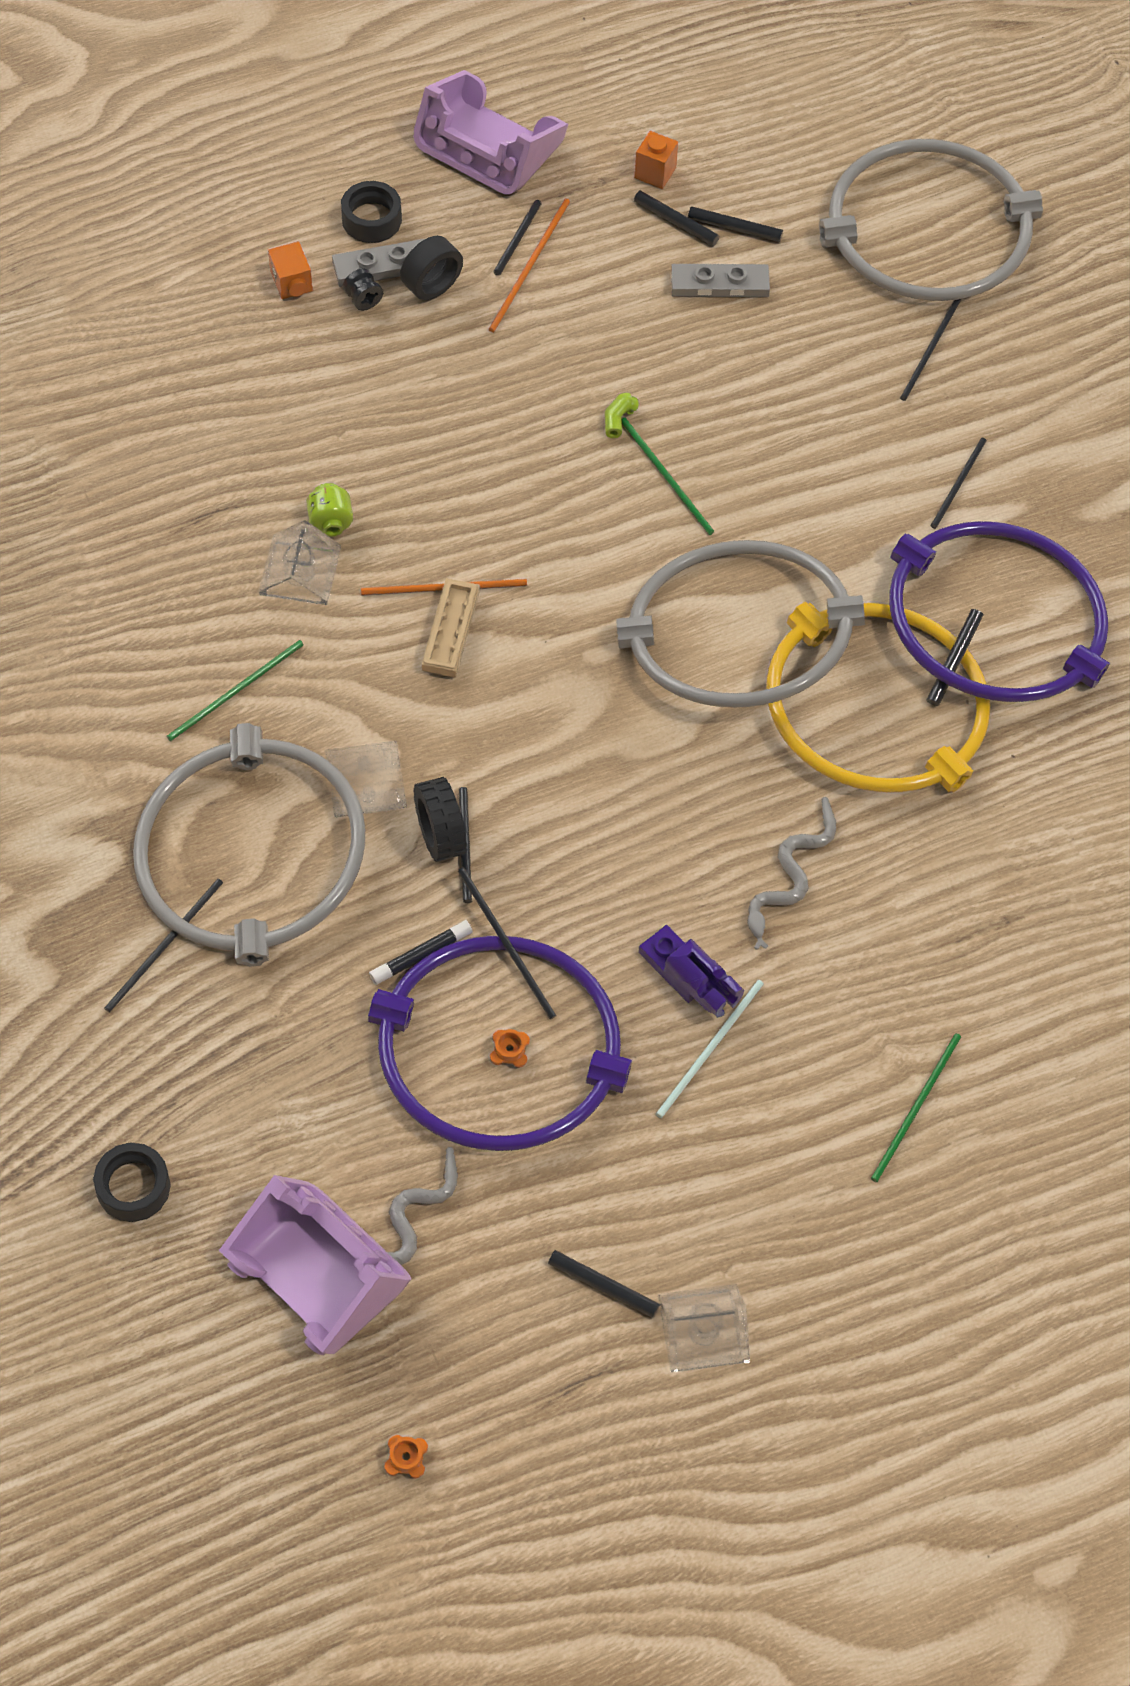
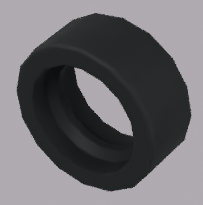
M363 181L352 185L341 199L342 226L347 234L357 241L379 243L390 239L399 231L402 224L401 198L397 191L388 184L379 181ZM373 203L383 205L390 210V213L378 220H365L353 214V211L358 207Z
M438 235L428 237L409 252L403 261L400 279L418 299L426 301L435 299L445 293L459 277L463 267V256L445 237Z
M130 1142L117 1145L106 1152L96 1165L93 1177L99 1203L107 1214L120 1221L137 1222L150 1218L161 1210L169 1197L171 1187L168 1170L163 1158L153 1148L140 1143ZM130 1163H142L149 1166L155 1175V1185L150 1194L141 1200L133 1202L119 1201L112 1195L109 1181L115 1170Z

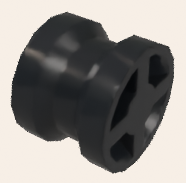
M362 268L353 271L343 282V290L349 297H352V303L358 310L364 311L373 308L383 297L382 287L377 282H374V276L368 269Z

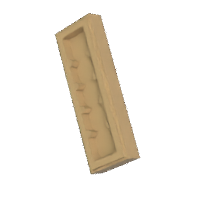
M446 578L423 657L422 671L450 677L457 676L480 593L479 584Z

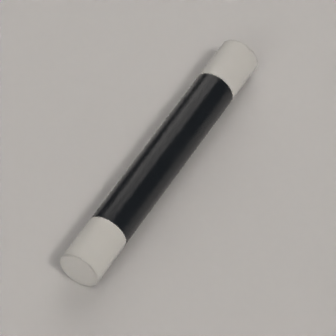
M464 920L370 971L371 980L375 985H378L413 966L440 948L473 933L467 920Z

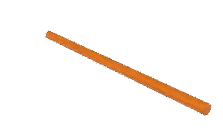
M527 579L469 583L479 584L480 588L527 586ZM444 583L361 588V595L443 590Z

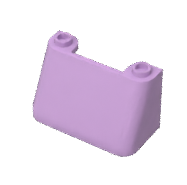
M466 70L426 86L413 135L418 148L500 193L507 195L521 189L559 147L565 137L568 124L556 117L545 116L537 121L532 132L484 106L487 95L485 84L480 78Z
M277 1175L272 1177L219 1249L229 1260L227 1265L235 1274L242 1278H247L248 1275L261 1278L307 1323L303 1328V1332L307 1337L305 1343L311 1350L320 1355L335 1354L391 1303L411 1280L409 1273L322 1190L309 1182Z

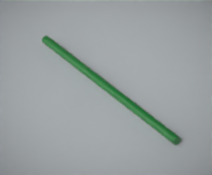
M622 418V424L706 532L712 535L714 530L627 418Z
M298 640L167 735V738L170 741L174 740L304 645L303 642Z
M958 1033L954 1034L872 1175V1181L878 1182L960 1041L961 1035Z

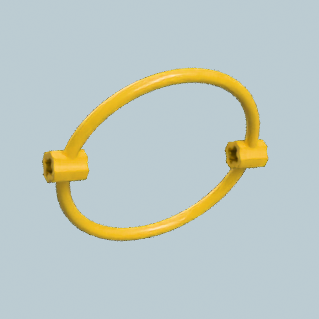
M803 602L788 616L787 624L792 630L778 645L771 659L766 689L781 685V676L785 662L790 652L801 640L808 646L816 647L831 633L832 628H829L827 609L819 612L811 603ZM863 603L865 617L892 619L889 605ZM904 608L909 625L933 636L951 651L957 639L951 632L935 621ZM967 649L960 663L966 670L970 680L986 684L977 661ZM975 696L976 716L973 729L968 740L958 753L950 746H943L927 760L925 768L928 772L903 778H878L845 770L821 757L796 733L785 713L782 700L768 704L771 717L782 738L805 763L828 778L858 789L886 793L914 791L940 783L948 792H955L960 789L972 776L973 770L967 763L981 746L990 718V700Z

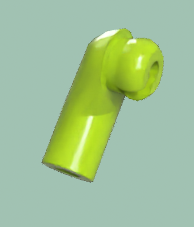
M630 393L619 394L605 409V434L609 438L620 437L622 435L621 417L625 413L633 414L638 409V399L631 396Z

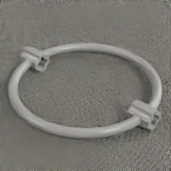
M937 139L897 141L866 153L852 163L843 173L832 193L829 218L820 219V241L822 247L838 246L842 255L861 275L890 292L928 301L968 298L999 285L1019 267L1031 244L1033 219L1042 217V196L1040 191H1023L1019 183L1003 166L973 148ZM909 152H936L953 155L985 169L1008 190L1010 194H1005L1003 201L1004 214L1007 221H1020L1018 243L1010 258L999 269L976 282L947 288H930L908 284L891 278L872 267L852 246V244L857 242L856 220L851 215L842 216L843 201L848 188L866 168L887 157Z
M738 540L707 545L685 553L666 564L642 587L634 601L630 617L618 618L616 622L619 648L632 647L639 665L660 686L679 697L693 702L717 707L737 708L777 702L800 693L818 682L842 657L848 646L852 627L865 625L863 596H848L839 578L826 565L813 556L790 546L774 542ZM760 554L796 563L814 573L823 581L834 596V598L827 599L829 628H838L835 640L826 655L813 668L785 684L748 693H720L703 690L685 684L666 673L654 661L646 646L654 645L652 615L644 616L649 602L666 581L694 564L720 556Z
M250 723L237 724L235 728L230 729L229 743L203 751L187 760L165 778L148 800L138 822L134 838L133 858L137 882L149 907L160 920L179 935L207 947L234 950L237 964H244L249 967L261 966L262 963L269 961V947L292 940L311 930L330 915L345 898L358 875L365 849L364 816L360 802L350 783L328 760L305 747L290 742L263 739V732L260 726H254ZM263 753L286 756L311 766L327 778L336 788L347 809L351 829V844L345 868L325 899L302 918L268 932L266 921H259L255 918L244 919L234 925L235 936L213 933L198 928L173 912L158 893L152 880L148 863V844L154 821L172 792L198 770L231 757L233 767L243 770H253L263 764Z

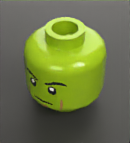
M333 483L321 484L307 497L309 524L314 531L333 537L340 535L353 522L350 495L338 485Z

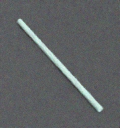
M757 980L666 1099L657 1111V1117L662 1118L755 997L764 985L761 980Z

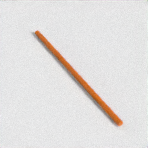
M565 198L489 327L490 332L494 333L568 207L569 199Z

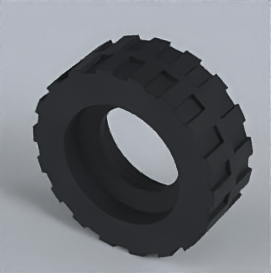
M446 777L415 784L413 792L416 814L431 857L435 862L464 855L467 846L463 820L455 794Z

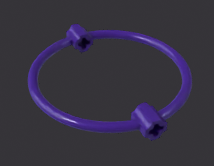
M975 521L939 529L921 540L905 533L892 550L890 558L898 563L889 591L890 613L895 630L913 658L929 673L947 685L964 693L988 700L1027 702L1060 694L1072 688L1080 681L1090 688H1094L1107 671L1110 663L1101 657L1108 635V613L1103 595L1085 566L1055 541L1020 526L1000 522ZM972 535H993L1028 543L1061 562L1084 588L1094 615V635L1091 646L1088 649L1078 644L1063 666V670L1067 674L1043 685L1027 688H1004L967 679L935 660L914 636L907 622L903 605L904 585L909 572L911 571L917 576H922L935 558L936 551L932 548L954 538Z
M498 936L475 937L444 946L414 965L398 982L392 993L378 989L373 996L368 1014V1022L380 1025L378 1052L382 1071L391 1092L412 1118L432 1133L448 1141L466 1147L490 1151H513L543 1145L560 1138L582 1124L598 1108L609 1090L623 1093L625 1090L632 1060L620 1057V1029L616 1013L608 995L597 979L579 962L564 952L535 940L507 936L516 952L530 954L557 965L586 989L599 1010L606 1040L605 1052L595 1050L590 1062L586 1083L594 1085L591 1092L579 1106L564 1118L541 1129L515 1135H487L455 1127L430 1113L416 1100L404 1084L395 1061L393 1049L394 1029L405 1032L409 1026L414 1008V999L407 997L409 992L429 972L452 959L475 952L506 950Z

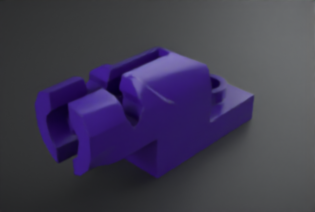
M667 924L639 946V954L687 1003L695 999L706 1011L713 1013L717 1018L724 1016L725 1011L723 1007L726 1005V1002L734 1008L744 994V989L731 976H727L725 970L715 960L711 959L692 939L685 943Z

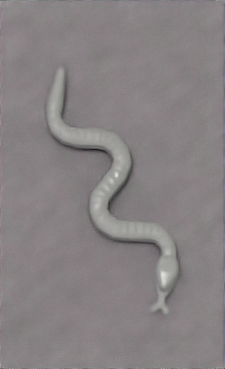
M827 797L822 798L824 832L820 835L798 834L789 836L779 846L778 859L783 869L794 881V888L790 891L762 892L755 895L750 902L747 924L757 938L758 942L754 947L756 950L760 946L765 949L768 947L762 940L766 927L764 916L760 912L763 905H793L802 900L809 889L807 875L793 859V851L798 848L815 849L824 847L834 839L836 819Z
M452 1147L446 1149L445 1184L442 1188L437 1190L422 1188L403 1190L392 1201L389 1215L392 1225L402 1240V1247L396 1252L387 1253L400 1265L409 1262L417 1250V1235L405 1216L404 1211L406 1207L412 1203H442L452 1196L457 1186L458 1173Z

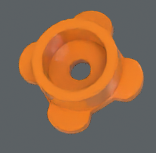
M507 1029L498 1030L493 1034L495 1047L494 1051L490 1053V1060L493 1064L509 1063L520 1068L527 1063L525 1049L530 1043V1038L526 1033ZM508 1046H512L514 1049L512 1051H508L506 1048Z
M400 1435L391 1437L388 1441L390 1456L384 1465L386 1472L391 1476L403 1473L409 1474L414 1479L421 1477L425 1472L422 1462L423 1455L428 1451L427 1442L422 1438L414 1439ZM408 1453L410 1459L404 1460L402 1458L403 1454Z

